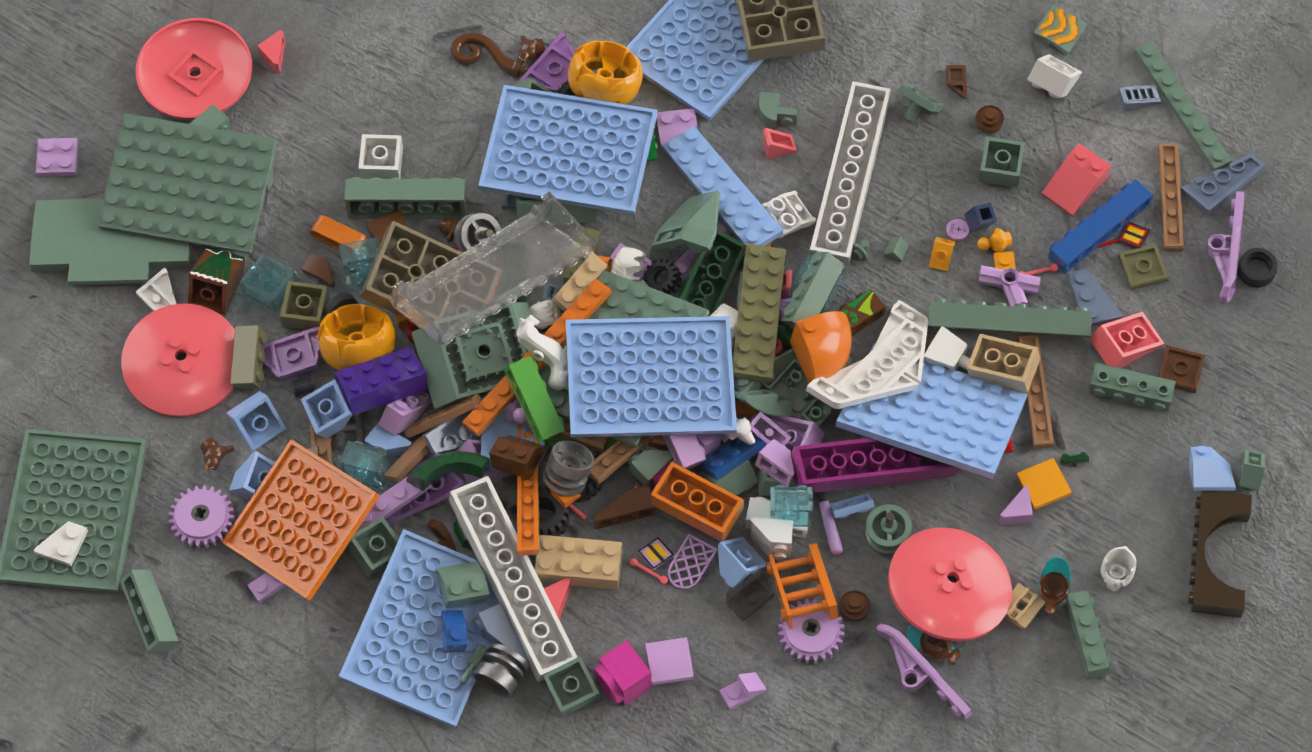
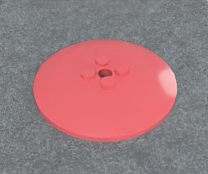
M206 18L183 19L161 28L144 44L136 63V80L144 99L158 112L180 120H194L212 104L221 112L229 109L244 94L252 76L251 54L244 39L228 25ZM193 71H200L198 76L190 75Z
M174 304L153 311L132 329L123 347L121 366L129 391L144 407L164 416L190 417L213 409L223 402L235 388L230 384L235 329L222 315L201 305ZM183 352L187 354L186 358L182 361L176 359L178 353Z
M931 528L920 531L910 536L899 546L889 566V590L896 607L914 627L935 638L948 641H968L982 637L1000 624L1009 609L1012 585L1004 562L987 543L965 531L953 528ZM954 576L958 582L952 583L947 577Z

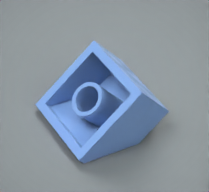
M336 379L301 399L316 434L326 439L344 429L352 416Z
M261 391L226 413L237 432L252 451L287 429L268 396Z

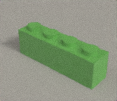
M528 356L504 368L505 374L537 443L539 444L564 432V421L555 410L556 404L553 398L548 395L546 382L544 379H541L538 373L539 368L536 361L532 360L531 356Z

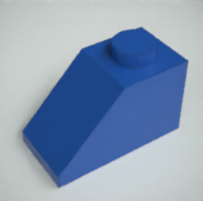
M441 611L443 652H464L468 641L463 611Z

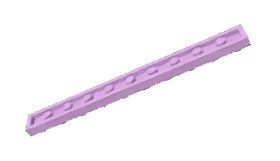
M406 477L380 495L357 531L382 516L386 519L433 486L430 484L423 491L406 482ZM267 572L248 584V587L259 603H262L287 586Z

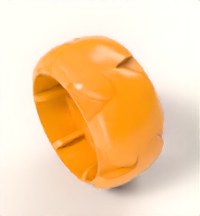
M590 41L581 45L574 52L568 68V83L577 96L619 104H628L635 98L643 78L642 65L638 57L634 56L627 47L612 41Z
M363 304L345 305L327 314L321 321L318 330L319 350L327 364L337 370H342L394 352L396 344L395 328L389 315L376 306Z

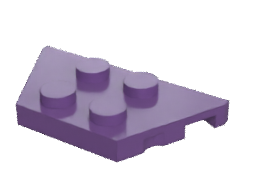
M563 32L558 35L519 81L530 77L554 93H558V88H562L561 85L563 83L567 85L568 68L574 54V49L569 45Z
M319 326L264 344L265 362L263 364L280 381L318 368L321 358L318 343Z

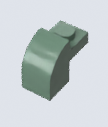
M760 92L759 118L766 127L776 130L777 123L785 126L797 125L798 109L779 107L780 93Z

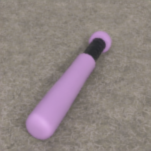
M825 491L817 492L830 551L833 555H840L843 552V547L829 501L826 499Z

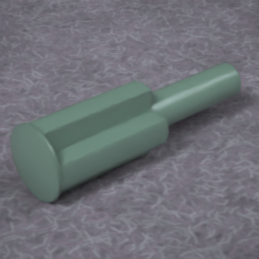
M478 644L468 661L469 666L460 680L462 684H466L473 670L482 662L484 654L488 652V648L484 645Z

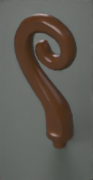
M465 33L458 36L452 42L451 54L461 64L469 65L478 61L481 56V50L475 44H469L468 46L469 50L473 52L471 55L464 56L461 54L463 45L476 43L484 46L489 51L498 67L505 73L519 77L520 74H525L528 71V67L522 66V62L506 57L500 48L483 34Z

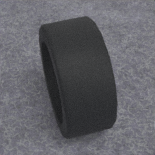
M1264 248L1247 250L1240 258L1238 265L1240 279L1250 287L1260 288L1267 286L1273 281L1277 272L1278 263L1276 257ZM1253 259L1262 260L1269 266V272L1265 276H1254L1246 269V263Z

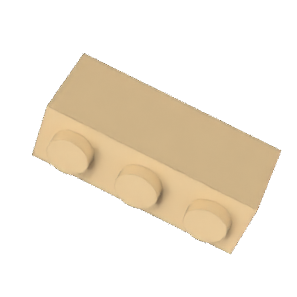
M592 252L551 301L565 312L608 265Z

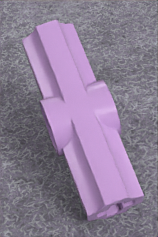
M981 265L978 283L1001 288L1005 293L1009 306L1015 307V304L1028 305L1024 293L1037 295L1041 277L1018 273L1013 268L1003 270ZM1010 278L1013 282H1007L1005 279Z

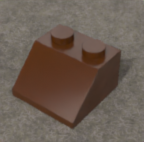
M511 435L499 437L489 452L492 468L530 479L547 450V446Z

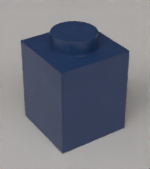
M991 202L974 206L964 214L970 232L986 229L997 221Z

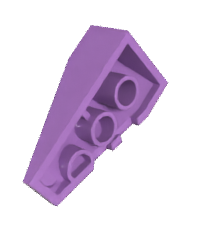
M456 472L444 474L443 477L431 483L433 487L391 514L386 520L390 524H394L449 498L450 492L460 488L465 482Z

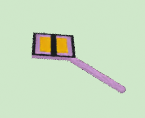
M659 537L637 551L653 570L676 556ZM679 554L677 558H683V555ZM697 557L699 561H706L705 557Z

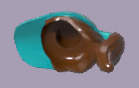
M1061 557L1051 558L1045 564L1038 583L1039 594L1047 604L1044 612L1049 616L1056 613L1055 605L1066 599L1070 591V567L1066 560Z
M912 624L908 627L907 639L915 648L932 659L948 658V663L951 665L956 664L960 657V651L952 645L951 641L930 636Z

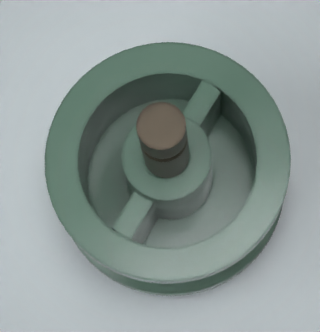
M891 504L881 505L872 510L867 518L865 530L866 540L870 547L882 554H895L899 546L911 536L912 522L910 516L901 507Z

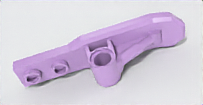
M1236 191V199L1231 201V211H1234V216H1230L1229 228H1233L1232 235L1214 234L1208 239V255L1215 260L1218 271L1223 279V287L1220 293L1221 303H1228L1236 290L1244 209V192Z
M879 624L876 627L877 634L889 641L893 647L895 659L901 673L902 686L905 691L915 693L927 682H930L938 690L936 694L943 702L947 700L952 705L950 709L958 718L962 716L966 720L971 716V709L900 631L885 624ZM909 677H913L917 682L909 685L906 683V680Z

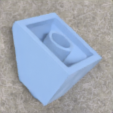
M1190 447L1189 472L1194 491H1235L1236 486L1231 466L1211 447Z
M254 451L235 472L229 491L244 500L250 501L275 462Z
M743 536L718 544L720 575L732 589L745 586L766 570V562Z

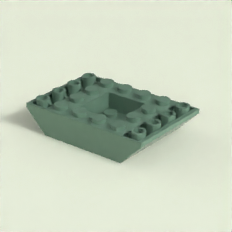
M510 302L436 321L411 333L420 363L426 371L427 386L435 410L451 406L475 394H479L480 397L487 396L506 375L504 368L519 361L529 351L519 343L516 334L519 327V319L523 318L526 320L531 315L527 302ZM482 346L487 347L489 355H480L478 348ZM545 366L538 372L539 375H541Z

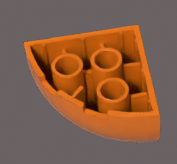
M839 311L826 312L796 321L790 343L808 384L816 378L824 377L828 379L845 368L852 345L850 323L845 313Z

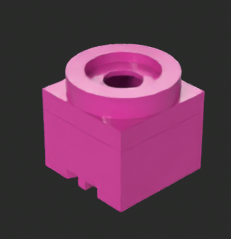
M627 640L599 658V666L593 669L594 677L600 688L615 705L622 702L625 706L652 688L651 671Z

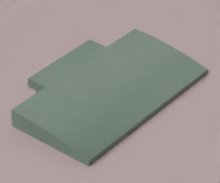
M103 199L36 200L29 262L32 272L69 271V285L147 283L149 281L150 269L191 268L192 244L99 228L97 224Z

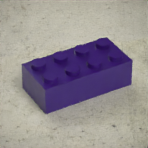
M410 346L335 372V379L339 384L352 416L428 390L426 371Z

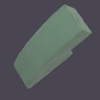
M759 389L734 392L735 398L740 402L761 412L775 416H791L793 400L778 396L777 393Z

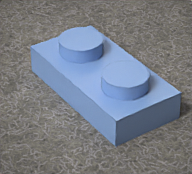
M869 493L830 503L833 516L840 519L856 512H867L870 508L875 507Z

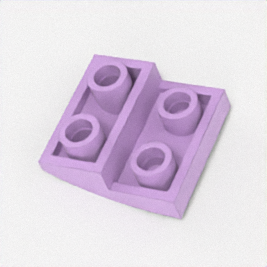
M687 637L645 643L652 685L694 679Z

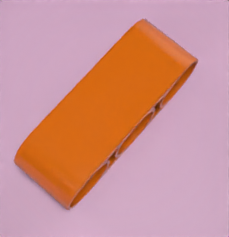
M324 215L318 217L309 232L315 239L355 258L360 256L369 242V239L364 234Z

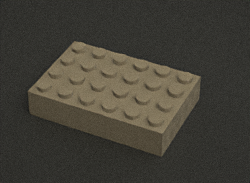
M735 0L748 62L824 50L825 36L817 0Z
M392 221L385 231L359 297L417 324L427 326L436 321L488 308L502 271Z

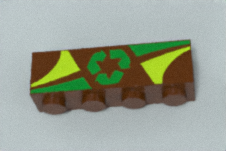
M870 289L867 292L859 293L855 300L850 303L846 302L838 311L847 315L851 336L853 337L884 316L886 306Z

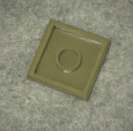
M1157 244L1118 253V258L1130 290L1169 281V276Z

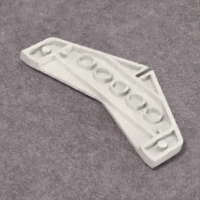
M899 300L894 304L873 350L864 359L841 369L828 379L824 377L814 379L807 385L806 391L829 406L841 409L916 390L920 387L928 318Z

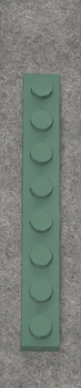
M1150 41L1135 48V55L1211 169L1215 171L1228 166L1232 160L1153 42Z

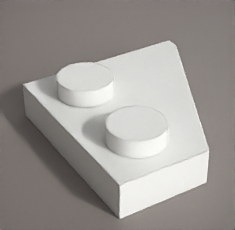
M68 521L38 545L33 552L35 555L71 567L88 533V529Z

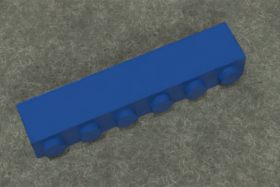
M1137 179L1131 184H1125L1120 193L1117 195L1113 194L1104 206H1098L1089 218L1085 217L1080 221L1078 227L1074 230L1070 229L1062 240L1055 241L1049 248V259L1066 274L1101 243L1109 239L1126 223L1151 204L1153 194Z

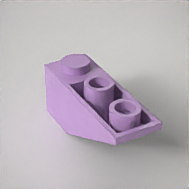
M423 391L396 400L386 406L378 425L392 435L399 434L405 431L433 405L432 400Z

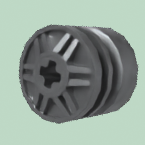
M574 441L556 443L552 448L549 461L543 473V480L546 486L557 494L564 496L580 494L584 490L594 463L592 452L584 445Z
M492 643L488 648V652L484 654L486 662L482 661L478 664L473 672V678L488 691L498 696L509 698L518 686L515 679H522L523 673L527 671L529 665L523 657L510 648Z

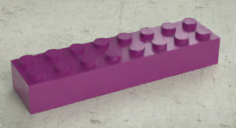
M871 438L794 446L791 452L794 480L798 494L953 477L960 469Z

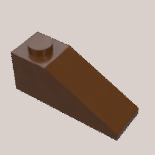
M649 485L634 486L593 518L595 530L655 515V506L651 505Z

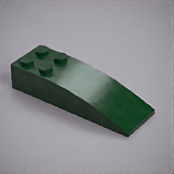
M717 230L711 249L695 254L677 298L708 309V317L713 314L724 299L743 257L746 245Z

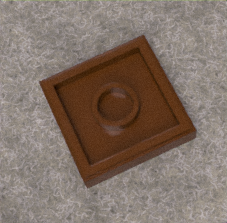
M1166 345L1158 377L1176 381L1174 388L1196 393L1206 355Z

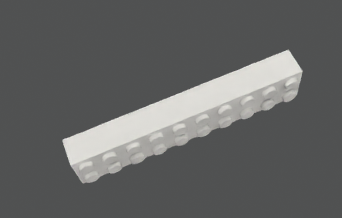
M852 82L810 247L809 261H811L816 251L829 252L845 264L843 268H849L853 245L855 244L890 102L891 89Z
M489 476L451 491L449 502L499 604L501 603L528 657L527 662L537 682L545 680L543 674L578 657L528 556H518L517 533Z

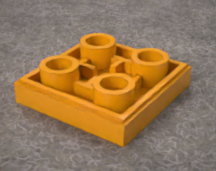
M1054 458L1016 473L1022 488L1025 485L1029 488L1031 505L1034 510L1072 494Z

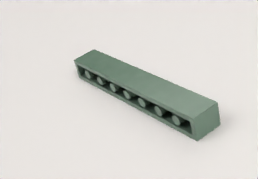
M934 299V302H930L928 328H941L943 326L946 329L1091 337L1092 312H1088V308L1077 307L1076 311L1067 310L1068 307L1064 306L1047 309L1046 305H1035V308H1027V304H1015V307H1008L1007 303L995 302V306L986 305L987 302L974 301V304H966L965 300H954V303H946V299Z

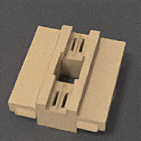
M1018 583L1012 590L1011 602L1005 619L1025 630L1031 621L1036 618V615L1046 602L1038 597L1036 593L1031 592L1029 588H1025ZM1020 603L1026 606L1024 610H1019L1016 607Z

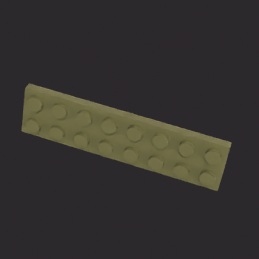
M746 243L732 360L733 377L770 383L772 381L786 249Z

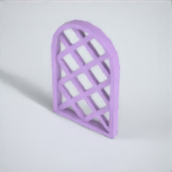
M688 534L669 566L668 578L671 584L682 590L695 587L701 580L717 549ZM688 539H689L690 545L684 547L685 544H686V542H687ZM692 539L699 543L693 544ZM702 546L703 552L695 554L694 547ZM704 546H706V547H708V548H710V549H712V550L705 551ZM691 548L693 555L686 557L684 550ZM682 551L683 558L677 559L680 552ZM713 553L708 560L706 554ZM704 555L706 562L698 564L697 557ZM694 558L696 564L688 566L687 559ZM684 560L686 567L678 569L677 562ZM673 564H675L676 570L671 571ZM705 565L703 571L701 572L699 566ZM697 567L699 574L691 576L689 569ZM687 570L689 577L681 578L680 571ZM677 572L679 579L673 581L670 574ZM698 577V579L693 584L692 578ZM690 579L691 585L683 587L682 581Z

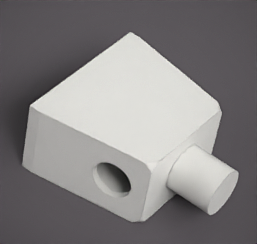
M942 326L925 352L924 361L933 365H942L951 371L957 370L959 366L967 370L970 358L965 356L968 345Z

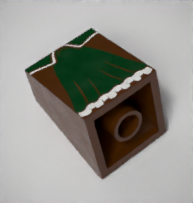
M208 246L189 273L188 304L201 305L219 314L226 315L244 274L245 257Z

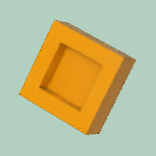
M1013 251L993 253L994 268L1003 270L1013 268L1016 270Z

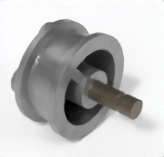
M486 213L464 216L458 221L454 230V241L459 251L473 258L493 254L500 246L502 240V231L499 223L494 217Z

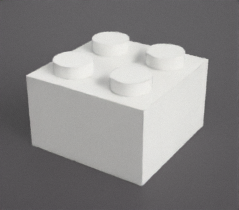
M362 134L359 159L360 178H400L403 154L401 136Z

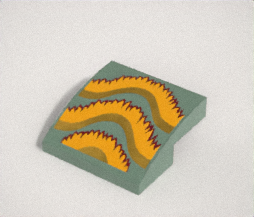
M1052 5L1033 32V35L1047 46L1051 43L1066 55L1070 52L1087 24L1068 11Z

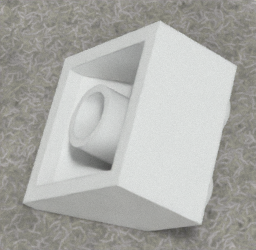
M1048 54L1037 59L1027 80L1032 82L1034 87L1047 90L1050 96L1062 98L1069 93L1082 72Z
M752 517L751 538L767 555L772 553L777 561L790 560L793 520Z

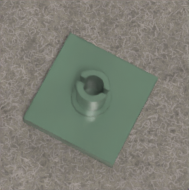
M901 85L897 91L912 100L904 117L915 122L922 107L929 111L941 112L944 106L913 86Z

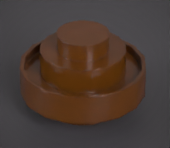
M986 105L977 111L975 122L978 129L982 132L995 133L1004 124V114L998 107Z
M852 590L846 592L840 599V613L849 621L855 622L864 619L870 610L869 598L861 591Z

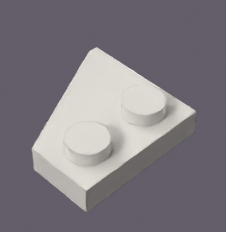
M163 268L136 291V295L152 311L176 304L166 268Z

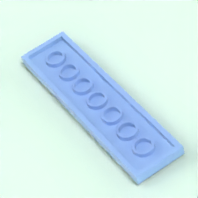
M695 126L662 145V150L700 195L717 190L720 192L718 216L741 243L765 246L783 235V229Z

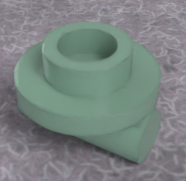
M862 240L860 245L856 243L853 245L852 254L856 259L866 261L869 258V242Z

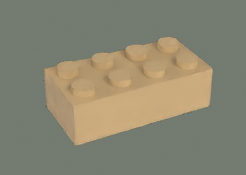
M539 535V554L536 556L535 572L541 583L554 584L569 578L571 579V586L618 590L623 554L622 542Z

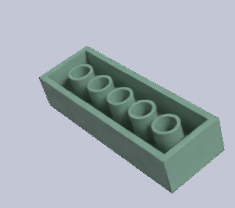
M353 177L346 179L344 200L348 219H377L401 209L404 219H461L467 215L465 179H440L436 177L431 179H420L417 177L411 179H401L398 177L391 179H381L379 177L371 179Z

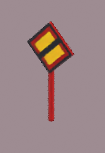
M1128 222L1117 239L1103 242L1097 248L1117 242H1122L1137 249L1142 248L1151 230Z

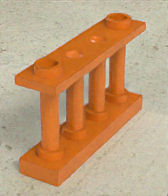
M817 543L809 545V554L801 558L775 563L773 554H768L769 562L766 563L767 573L773 577L782 609H780L783 622H787L789 629L793 628V617L815 612H827L830 620L838 619L837 603ZM803 565L813 567L811 572L780 578L778 573L780 570ZM813 580L818 582V585L814 588L785 594L783 586ZM818 595V597L823 598L821 603L790 609L788 605L789 601Z

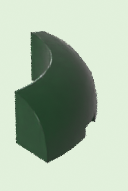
M467 451L441 453L419 464L407 477L406 482L425 491L432 482L451 472L469 474L481 479L491 465V460L484 455Z

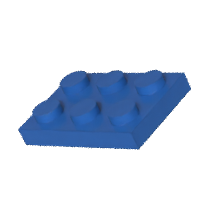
M754 435L755 443L752 445L745 443L737 437L728 443L720 445L718 450L712 454H707L705 456L706 459L697 467L699 471L718 480L759 453L766 444L764 440Z

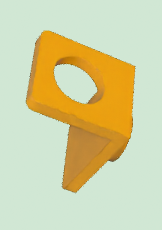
M936 237L929 267L948 271L956 242Z

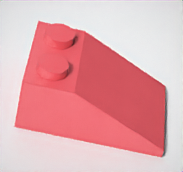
M1079 143L1066 157L1041 195L1073 217L1108 178L1111 165Z
M1143 312L1103 324L1089 338L1106 365L1117 368L1125 367L1165 344Z

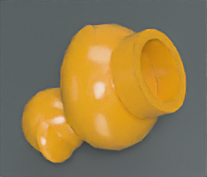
M995 228L991 232L989 239L982 237L978 240L977 247L981 251L991 248L994 252H1002L1005 248L1011 247L1012 237L1010 232H1004L999 228Z

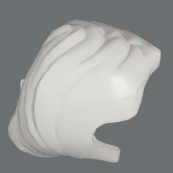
M621 248L614 259L611 273L630 280L639 281V277H635L633 274L642 270L646 254L635 248Z
M550 300L537 302L529 307L531 315L540 321L537 325L539 329L553 325L562 315L560 308Z
M1126 546L1111 549L1101 564V576L1104 578L1103 581L1107 583L1106 587L1111 591H1117L1121 587L1127 586L1134 577L1137 564L1136 557Z

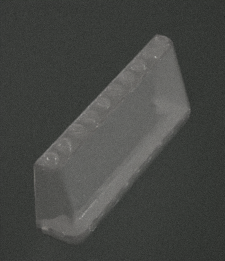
M549 191L542 195L543 202L538 206L535 204L530 213L413 284L409 281L406 283L400 281L395 284L390 303L398 312L437 343L447 345L459 334L463 335L468 332L475 324L479 325L484 322L491 314L496 315L504 306L512 305L517 298L522 295H528L533 288L544 285L553 276L557 277L564 269L573 267L583 257H589L594 251L595 240Z

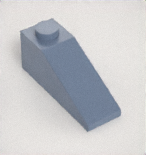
M501 603L476 615L474 618L475 628L479 633L481 632L487 641L491 644L497 643L506 646L518 653L526 662L528 661V657Z

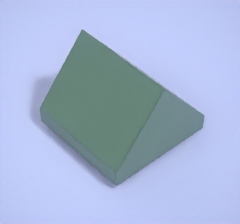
M901 236L890 238L883 256L902 262L909 244Z

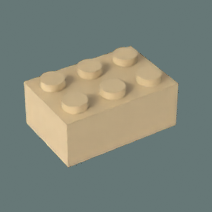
M979 334L967 366L968 375L972 378H981L983 381L991 384H999L1003 388L1028 394L1040 361L1038 347Z

